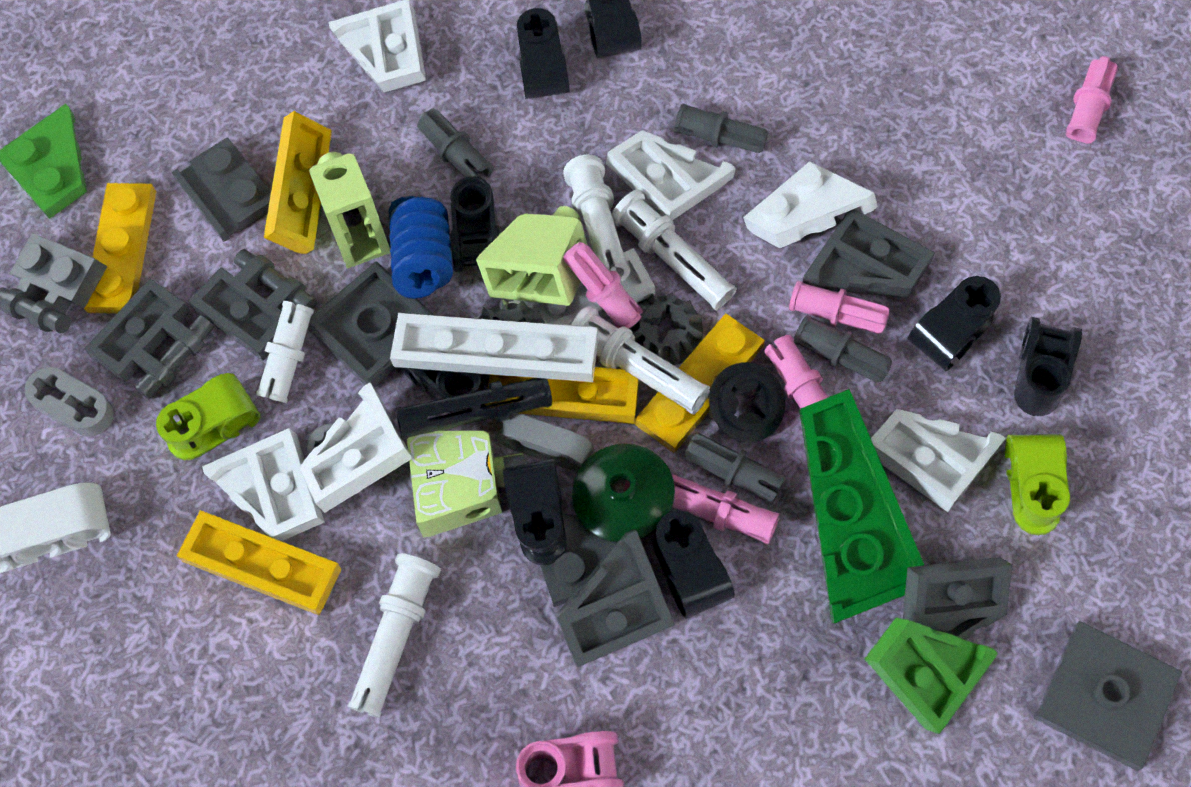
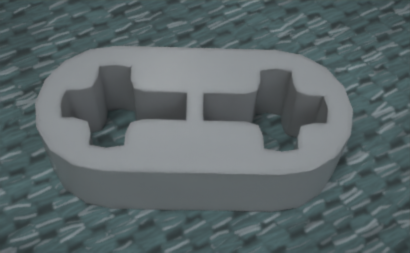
M54 367L39 369L28 378L25 384L24 393L27 400L40 413L86 437L99 435L113 421V407L101 392ZM45 386L52 388L56 386L64 394V397L59 400L52 395L44 396L41 391ZM77 403L89 409L95 407L98 414L94 418L88 416L83 418L74 407Z
M519 413L510 414L509 420L503 421L496 437L498 442L508 449L543 461L554 459L555 465L574 472H578L582 464L591 456L594 449L593 444L588 439L575 432Z

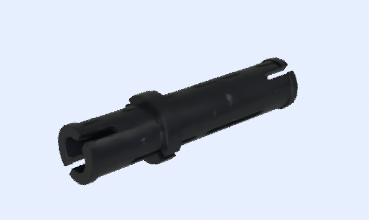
M534 378L506 385L496 381L489 383L488 389L445 397L403 408L397 407L395 411L401 438L405 440L408 437L451 429L496 418L497 422L507 421L510 414L540 407H551L552 395L548 380L544 378ZM519 396V398H517V399L508 400V401H504V402H497V401H502V400H506V399H508V398H513V397ZM495 401L497 402V403H492V404H490V405L481 406L482 404H486V403H490V402H495ZM468 408L467 410H463V411H459V412H455V413H450V414H446V415H441V416H437V417L428 418L429 416H432V415H437V414H441V413H446V412H450V411H455V410H459V409Z

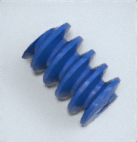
M405 196L391 202L388 213L393 287L400 295L408 299L429 296L436 289L442 288L449 283L453 276L448 210L441 202L426 197Z

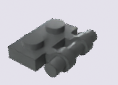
M32 233L9 273L20 280L17 288L9 290L0 287V306L2 311L16 319L27 318L33 327L42 331L64 333L71 325L70 317L65 315L71 303L85 308L107 266L95 258ZM43 291L48 292L45 300L38 301Z
M242 249L234 258V264L242 269L235 277L220 267L188 302L193 310L264 361L269 355L268 352H265L267 342H273L283 308V301L293 302L295 305L300 304L314 309L317 300L306 292V286L294 277L286 278L277 272L274 263L263 255L255 256L247 249ZM263 284L272 290L273 293L265 299L253 289Z
M149 279L84 350L91 358L124 382L138 368L144 371L146 374L134 388L149 400L161 386L167 388L176 378L174 372L190 354L194 356L198 354L205 346L203 340L214 329V326L201 315L188 328L180 322L190 312L186 303L152 279ZM167 336L175 340L174 344L159 360L151 356Z

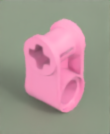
M597 731L575 735L570 738L536 741L528 744L521 750L516 763L520 787H624V781L617 778L614 745L618 743V734L613 731ZM593 754L598 756L599 775L595 773ZM539 758L548 759L557 767L555 777L545 784H536L526 776L529 764Z

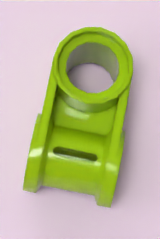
M225 373L213 377L202 387L165 406L157 416L156 428L158 434L167 442L170 452L175 457L182 460H193L228 439L236 438L240 435L238 431L245 426L254 427L261 417L260 412L237 376L233 373ZM174 415H178L180 421L177 423L173 418ZM188 427V432L182 435L179 433L183 428ZM194 441L196 447L192 448L189 443Z
M1061 434L1008 435L1005 442V458H1010L1011 469L1006 470L1010 481L1012 510L1015 522L1022 530L1029 534L1037 536L1048 534L1056 528L1060 521V516L1064 514L1070 503L1065 439Z

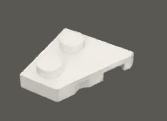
M402 0L329 22V27L335 37L384 93L426 81L415 10L410 0Z
M643 130L607 153L606 165L632 190H640L645 194V202L661 217L669 216L672 220L720 189L734 177L736 170L732 164L724 161L719 168L695 159V150L680 144H669L663 138Z
M809 161L743 218L747 229L754 235L778 248H782L801 240L810 233H819L837 226L834 218L837 215L860 207L863 213L866 214L878 206L874 192Z
M371 383L366 384L359 391L358 394L363 401L349 419L345 421L339 417L327 431L325 440L311 451L299 467L315 503L324 513L413 459L384 402Z
M896 409L873 435L871 440L883 466L942 509L949 512L998 451L1006 438L999 433L991 431L987 438L959 431L960 424L941 419L935 421L928 420L921 414Z
M290 428L202 466L204 474L216 482L238 507L248 513L269 537L283 541L325 523L321 509L315 503L299 468L305 458L298 436Z

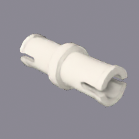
M283 301V308L273 342H267L265 352H268L269 356L256 395L287 403L297 363L304 360L305 352H302L301 349L314 309L300 304L295 305L293 302Z

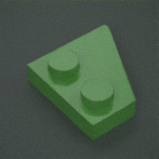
M67 104L61 106L0 149V163L49 219L87 192L85 176L80 165L82 160L80 146L76 140L74 128L75 116Z
M896 617L865 657V661L926 730L940 734L998 653L993 648Z

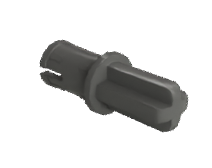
M684 103L679 108L674 129L675 133L694 136L712 142V146L718 148L719 143H723L755 153L763 151L768 136V131L764 128L728 119V112L726 111L718 114Z
M431 108L419 116L418 129L439 150V157L443 162L450 161L465 178L472 176L483 179L474 169V166L478 171H483L486 176H491L494 169L493 165L470 144V137L466 132H459L437 109Z
M808 314L802 320L794 336L795 344L822 355V357L831 361V366L836 368L838 364H841L874 382L883 381L892 365L890 357L852 339V332L848 331L844 334L812 318Z
M696 434L685 451V459L724 479V486L729 488L731 484H734L767 501L770 505L773 504L779 492L761 484L760 480L780 489L786 478V475L779 474L746 457L747 451L742 449L738 453L702 434Z

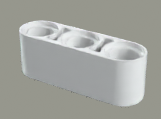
M89 482L77 483L0 506V573L38 562L37 557L45 554H50L51 558L87 547V541L99 538L100 542L109 539L111 532L101 486Z

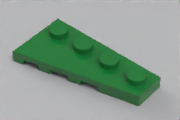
M850 389L799 410L829 609L833 624L905 596L908 567L924 566V562Z

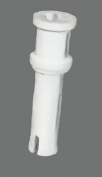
M595 155L577 156L571 159L563 170L565 182L568 186L572 187L574 192L572 207L580 217L584 218L593 252L609 272L612 267L616 268L617 273L621 277L620 282H622L630 274V268L626 262L610 211L614 203V196L610 187L605 185L603 181L605 175L604 163Z
M634 190L627 194L612 212L614 224L616 226H624L639 241L638 246L643 252H648L649 254L656 253L684 281L709 302L714 310L718 311L734 296L737 288L724 279L700 254L674 232L675 225L673 220L669 216L661 217L645 202L646 196L643 192ZM638 216L646 223V226L638 219ZM681 256L690 265H692L705 278V280H703L684 261H682Z
M589 305L583 308L574 318L570 326L598 328L597 356L600 357L601 365L612 369L622 368L652 389L685 408L690 414L697 413L705 403L710 393V386L702 384L667 360L662 359L635 342V336L627 327L617 328L601 318L598 309Z
M397 554L395 563L398 565L397 572L388 595H382L379 602L381 605L380 610L384 614L352 699L347 706L352 710L361 713L366 712L368 715L376 718L381 716V709L413 623L419 624V621L424 618L426 610L422 606L432 578H438L441 572V568L437 565L408 554Z

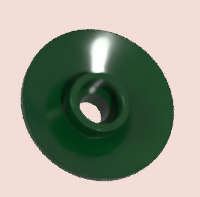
M615 444L592 454L579 468L572 487L573 506L583 526L595 536L615 543L626 532L633 529L637 531L640 540L653 534L657 530V524L661 518L671 512L675 500L674 480L667 464L655 452L635 444ZM625 479L630 482L629 489L623 493H617L612 490L613 484L618 480Z

